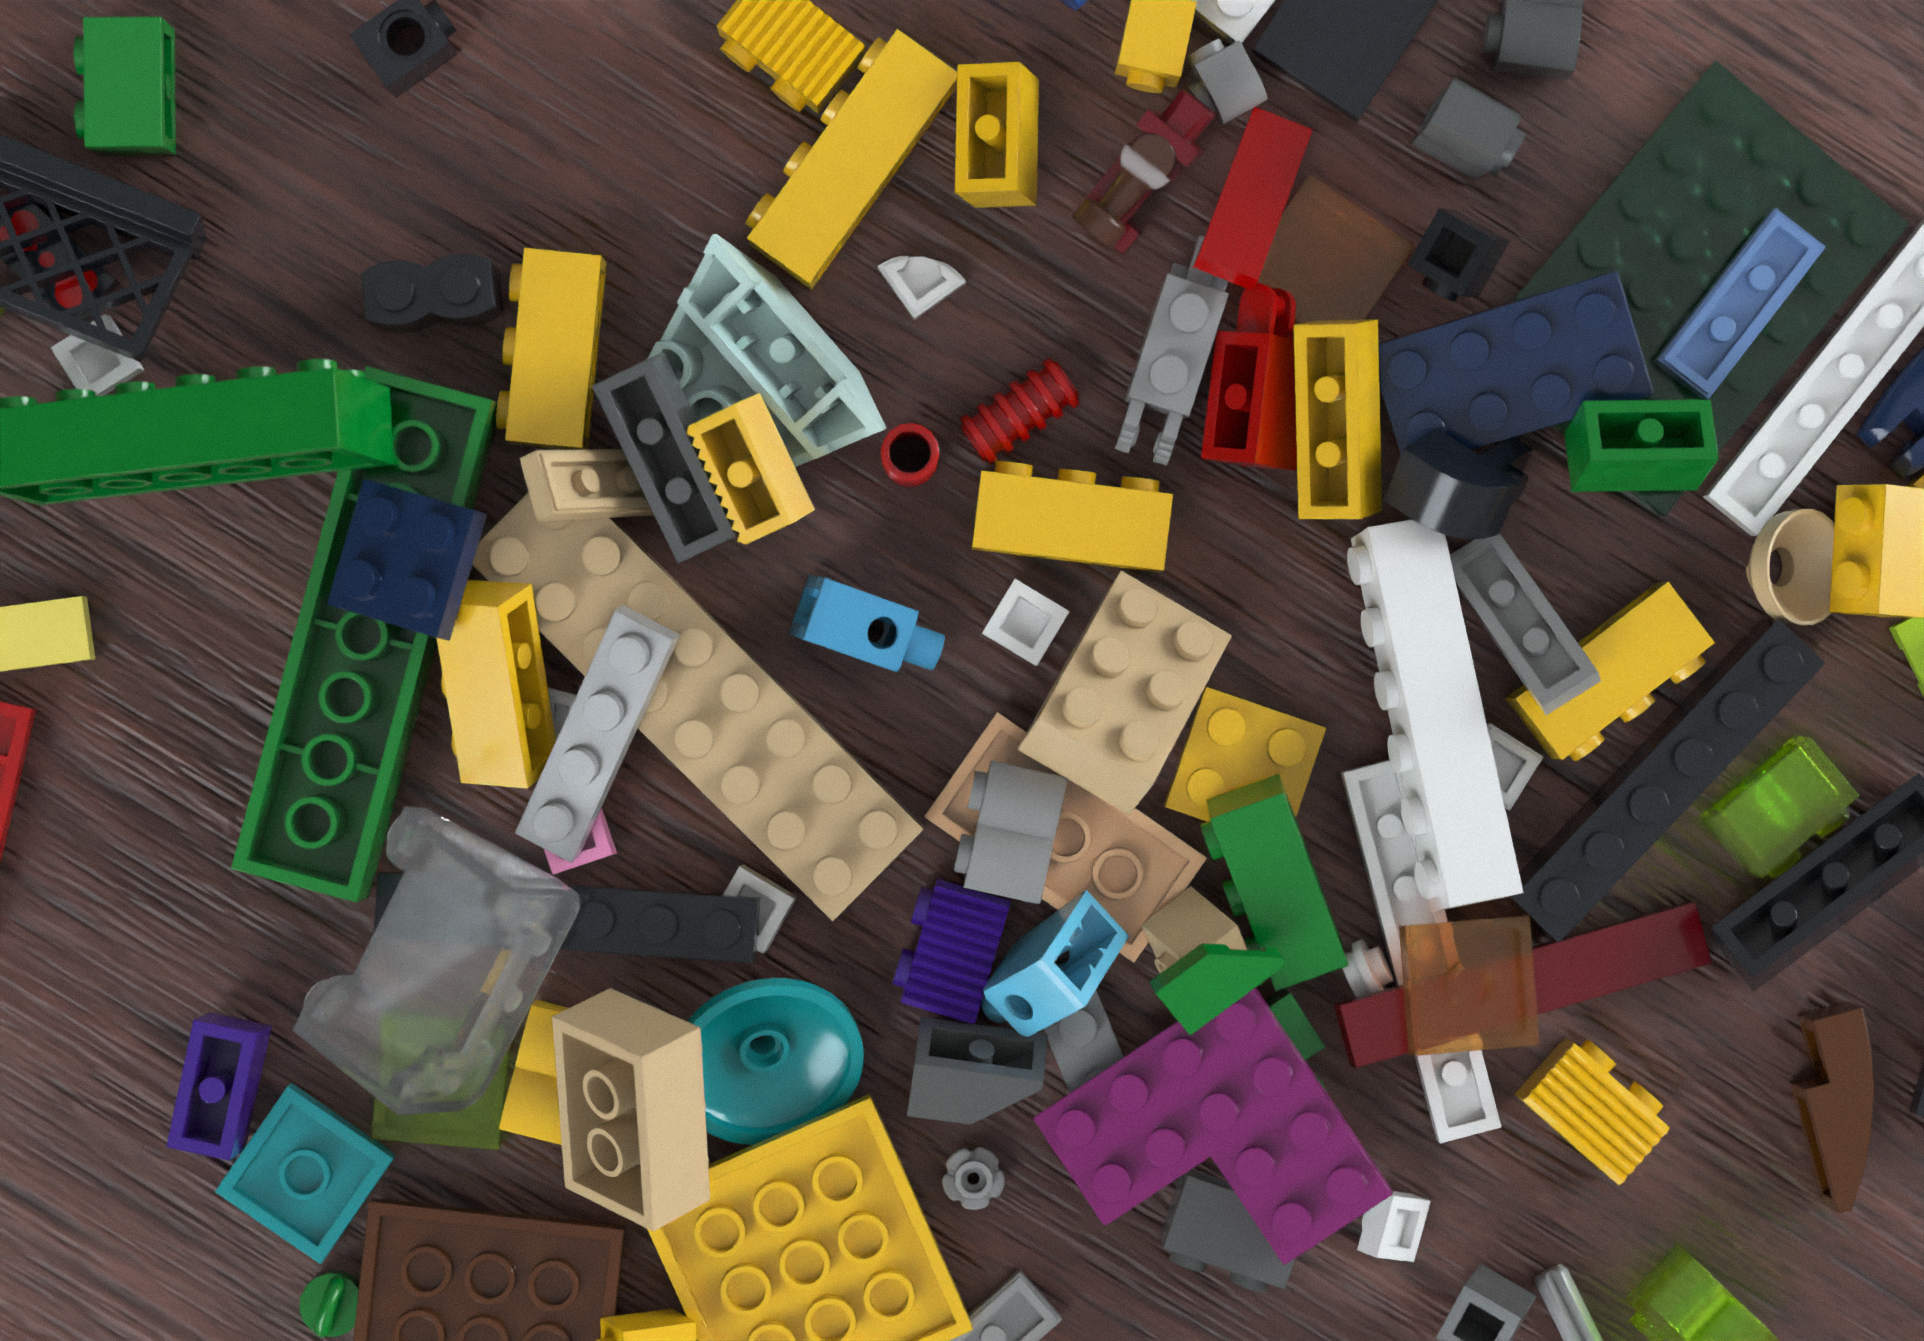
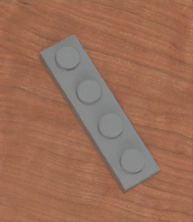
M624 605L614 611L515 834L570 863L579 857L680 634Z

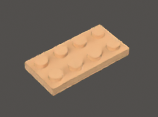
M996 712L924 817L960 842L961 834L974 836L979 811L967 808L976 770L988 773L990 761H996L1059 776L1062 775L1017 750L1027 732ZM1067 779L1041 899L1059 910L1087 890L1129 935L1119 953L1135 963L1149 942L1142 924L1185 891L1207 858L1136 808L1128 815Z

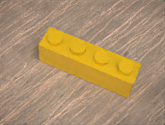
M898 29L888 42L879 37L871 45L857 68L864 73V76L851 94L841 89L835 95L820 119L821 122L827 125L826 129L813 146L806 141L802 142L783 170V173L789 176L790 179L776 198L766 193L755 206L745 223L753 229L747 237L749 245L811 290L957 89V71Z

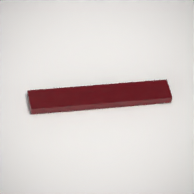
M1687 901L1564 937L1559 943L1555 941L1546 942L1334 1004L1350 1067L1359 1068L1711 964L1712 961L1696 902Z

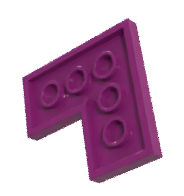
M1257 988L1247 993L1192 1035H1189L1179 1021L1175 1022L1033 1118L1104 1227L1209 1157H1212L1283 1265L1294 1260L1393 1194V1190Z

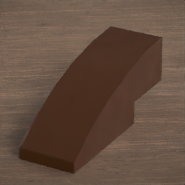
M1846 1001L1797 1015L1813 1076L1790 1082L1822 1204L1839 1214L1852 1210L1864 1174L1872 1133L1874 1101L1872 1053L1863 1007Z

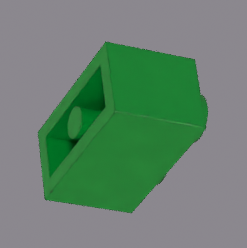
M83 17V36H76L74 41V63L78 75H84V100L76 101L74 122L78 138L84 139V147L99 156H176L175 28L162 17Z
M1711 400L1583 401L1564 432L1571 492L1697 490L1719 460Z

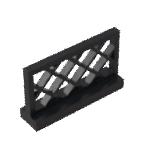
M0 134V188L11 192L0 196V215L10 239L0 242V257L16 252L26 276L23 280L0 287V307L141 362L190 260H197L207 237L201 214ZM30 201L48 208L54 223L18 236L6 211ZM57 211L72 217L61 220ZM89 225L107 230L114 247L77 260L67 233ZM117 235L130 239L131 241L121 244ZM59 236L70 263L33 276L23 249ZM151 248L172 256L163 275L141 283H137L127 260V257ZM119 260L130 287L93 299L83 273ZM76 276L86 303L64 311H58L45 305L39 291L40 288ZM32 291L36 302L20 295ZM154 293L147 307L143 296ZM136 299L143 318L133 339L131 340L106 330L99 312ZM92 315L96 325L81 319Z

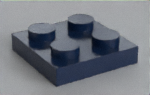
M363 479L327 605L450 641L487 514Z

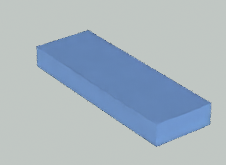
M1777 208L1770 210L1653 362L1702 400L1709 399L1826 246Z

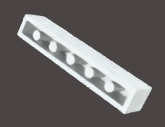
M1413 519L1367 527L1351 538L1352 547L1347 552V563L1353 583L1361 585L1366 609L1361 612V630L1365 643L1370 648L1374 647L1379 672H1376L1374 676L1375 695L1380 708L1388 710L1393 735L1388 737V755L1393 770L1402 775L1406 798H1403L1401 802V815L1408 835L1415 836L1420 861L1415 864V880L1418 891L1424 900H1429L1431 912L1524 893L1446 536L1419 524Z

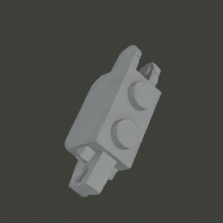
M1201 235L1196 240L1188 267L1173 262L1170 273H1167L1162 282L1124 401L1129 404L1115 446L1116 450L1129 453L1130 448L1136 443L1140 431L1139 422L1144 408L1165 414L1167 416L1163 429L1158 433L1154 444L1153 462L1166 466L1182 420L1185 421L1190 416L1229 293L1225 292L1228 281L1193 268L1204 236Z

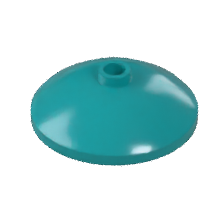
M766 978L748 981L733 986L712 997L695 1011L687 1021L700 1027L706 1132L726 1141L754 1145L845 1105L854 1093L862 1074L864 1063L863 1042L853 1015L836 996L809 982L789 978ZM768 1035L762 1040H754L757 1037Z

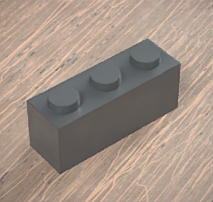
M665 352L592 385L677 563L739 535V532L732 530L734 521L726 518L728 509L720 506L723 497L715 494L717 485L709 482L711 473L703 470L706 461L698 458L700 449L692 446L695 437L686 434L689 425L697 422V419Z

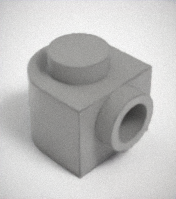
M1216 39L1186 57L1192 68L1190 74L1195 81L1187 86L1188 91L1217 114L1215 118L1221 125L1268 100L1263 83L1240 40L1224 48L1221 40Z

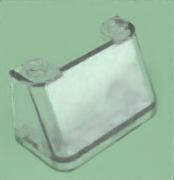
M405 806L400 817L394 821L388 831L386 855L389 861L398 868L405 870L354 974L338 975L317 982L308 991L304 999V1008L293 1031L397 1115L457 1112L473 1105L485 1093L492 1082L580 908V897L574 889L559 878L426 808Z

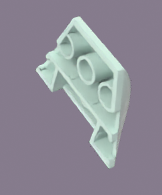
M713 234L703 252L705 256L689 286L684 288L677 301L678 307L661 340L655 343L647 358L649 359L665 352L697 421L760 392L795 467L885 430L886 426L860 372L780 280L722 237Z

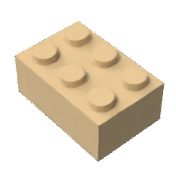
M1120 571L1098 604L1017 750L1130 815L1154 784L1232 635L1132 576Z
M611 988L552 1016L565 1188L653 1232L709 1201V1159L707 1152L706 1104L704 1099L700 1027Z

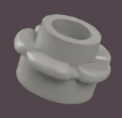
M976 1147L974 1150L962 1148L954 1152L946 1162L947 1174L942 1178L943 1189L948 1198L952 1201H960L961 1205L966 1209L979 1210L987 1207L992 1197L1000 1196L1005 1186V1174L998 1168L999 1160L992 1151L983 1147ZM972 1172L980 1176V1180L976 1184H971L967 1180L968 1175Z

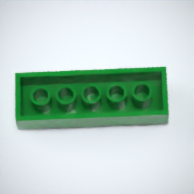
M312 359L298 362L297 372L276 374V369L271 367H246L235 371L236 379L215 382V376L191 374L176 377L175 387L155 389V384L150 382H125L116 384L115 394L96 396V392L93 390L68 389L55 392L54 402L37 404L36 398L24 396L0 398V496L37 505H49L394 465L390 388L365 379L364 371L338 369L337 361Z

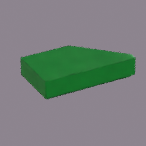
M1201 943L1149 983L1155 994L1189 1035H1192L1286 966L1287 963L1276 947L1263 946L1261 951L1229 949L1227 944Z

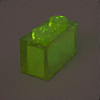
M1793 736L1698 816V818L1746 875L1763 878L1769 874L1771 878H1775L1790 869L1801 858L1802 853L1797 848L1815 833L1820 837H1824L1842 825L1851 814L1846 807L1860 795L1811 737Z

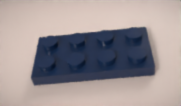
M1618 269L1379 343V386L1400 454L1403 448L1437 429L1472 450L1572 420L1583 401L1639 400L1654 395V389Z

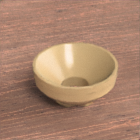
M1793 509L1776 514L1766 522L1752 545L1749 564L1746 566L1749 584L1765 612L1774 619L1779 618L1783 623L1814 625L1823 621L1831 614L1829 613L1834 522L1824 513L1814 509ZM1774 549L1779 553L1782 560L1781 576L1775 584L1770 580V556Z

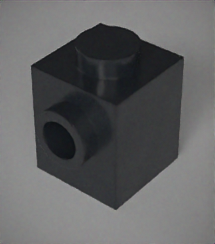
M1439 208L1407 265L1425 275L1421 283L1423 286L1445 299L1455 302L1459 295L1462 297H1479L1510 241L1456 210Z

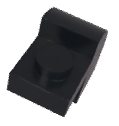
M1437 429L1403 448L1384 501L1419 524L1448 536L1464 539H1484L1496 536L1501 532L1510 507L1518 500L1527 485L1528 475L1523 472L1533 448L1512 437L1478 455Z

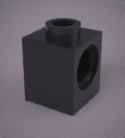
M397 0L349 34L383 84L395 98L458 55L447 39L457 30L435 0H432L425 6H423L420 0ZM407 27L423 29L425 40L419 51L408 56L395 53L394 41L401 30Z

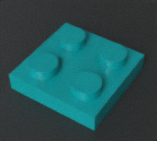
M291 1083L286 1087L215 1193L321 1264L334 1248L397 1155Z

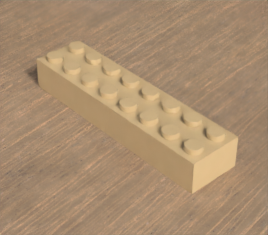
M528 492L478 543L472 565L488 581L531 583L539 631L584 676L587 674L614 611L622 605L680 634L638 729L832 921L924 830V826L613 518L537 521Z

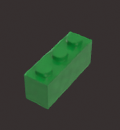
M1277 774L1207 799L1210 821L1202 823L1200 826L1212 859L1216 860L1225 857L1232 878L1222 881L1235 918L1246 914L1254 935L1244 938L1247 950L1261 951L1263 946L1276 947L1287 963L1286 966L1270 977L1275 991L1349 966L1341 937L1280 775Z

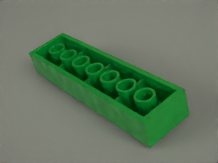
M368 366L365 368V379L390 388L394 465L337 472L231 866L233 870L356 903L370 896L436 651L437 639L426 634L327 605L363 479L474 510L496 428L497 403L493 400Z

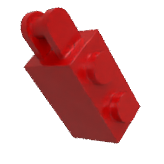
M1257 283L1253 291L1246 288L1240 298L1236 332H1216L1201 459L1244 467L1296 471L1297 439L1293 339L1296 301L1289 291L1272 288L1262 283Z

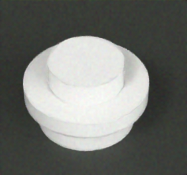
M1362 939L1352 943V950L1345 953L1349 966L1343 967V971L1355 996L1361 997L1387 989L1386 984L1393 982L1394 976L1382 949L1379 946L1369 949Z

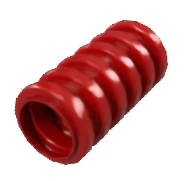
M1046 358L1042 361L1043 369L1037 373L1035 370L1030 369L1025 373L1027 380L1021 384L1016 380L1009 383L1011 390L1003 395L1000 391L992 395L993 403L986 406L981 402L976 406L977 414L971 418L969 415L964 414L959 418L962 423L960 424L961 429L984 462L987 461L990 465L994 464L995 461H998L996 454L1001 450H1004L1007 454L1014 450L1013 442L1019 438L1023 442L1028 441L1031 438L1028 432L1036 427L1039 431L1047 428L1045 422L1047 419L1053 416L1056 420H1059L1064 416L1063 408L1070 405L1071 408L1075 409L1080 405L1078 399L1080 396L1076 388L1056 360L1052 361L1050 358Z
M914 423L900 424L890 430L884 438L881 447L883 469L892 481L901 486L915 487L929 481L936 472L939 461L938 442L932 432L924 426ZM912 438L926 445L930 452V460L920 471L906 473L893 465L890 460V454L896 443L903 439Z

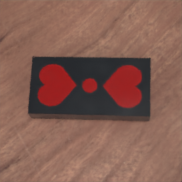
M34 201L6 210L17 236L54 223L51 216ZM0 215L1 242L10 239ZM67 233L77 260L91 255ZM59 236L23 249L33 276L70 263ZM16 252L0 257V260L20 279L26 278ZM103 266L83 273L93 299L110 294L120 284ZM76 276L39 289L43 300L51 308L58 311H64L86 303Z

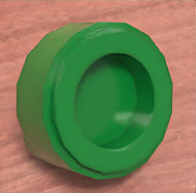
M330 1270L317 1275L306 1285L300 1296L299 1310L303 1322L318 1337H337L348 1333L355 1327L360 1282L345 1271Z

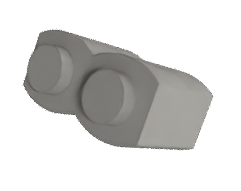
M990 761L988 773L975 771L967 808L979 811L974 836L961 834L953 870L954 872L965 874L964 888L1040 904L1067 778L996 761Z

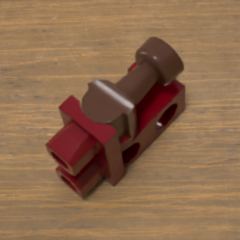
M1182 90L1163 114L1157 110H1147L1136 124L1145 134L1139 135L1130 143L1125 144L1119 158L1076 209L1072 217L1086 231L1110 249L1115 247L1122 254L1128 252L1143 233L1130 220L1156 189L1167 186L1178 178L1183 165L1189 167L1197 161L1205 150L1195 141L1217 114L1188 90Z

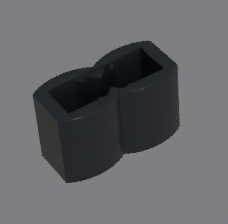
M472 254L449 255L433 261L426 267L410 261H388L374 265L361 273L365 318L387 331L398 333L416 332L429 328L440 320L453 325L475 326L491 322L504 314L500 270L489 259Z

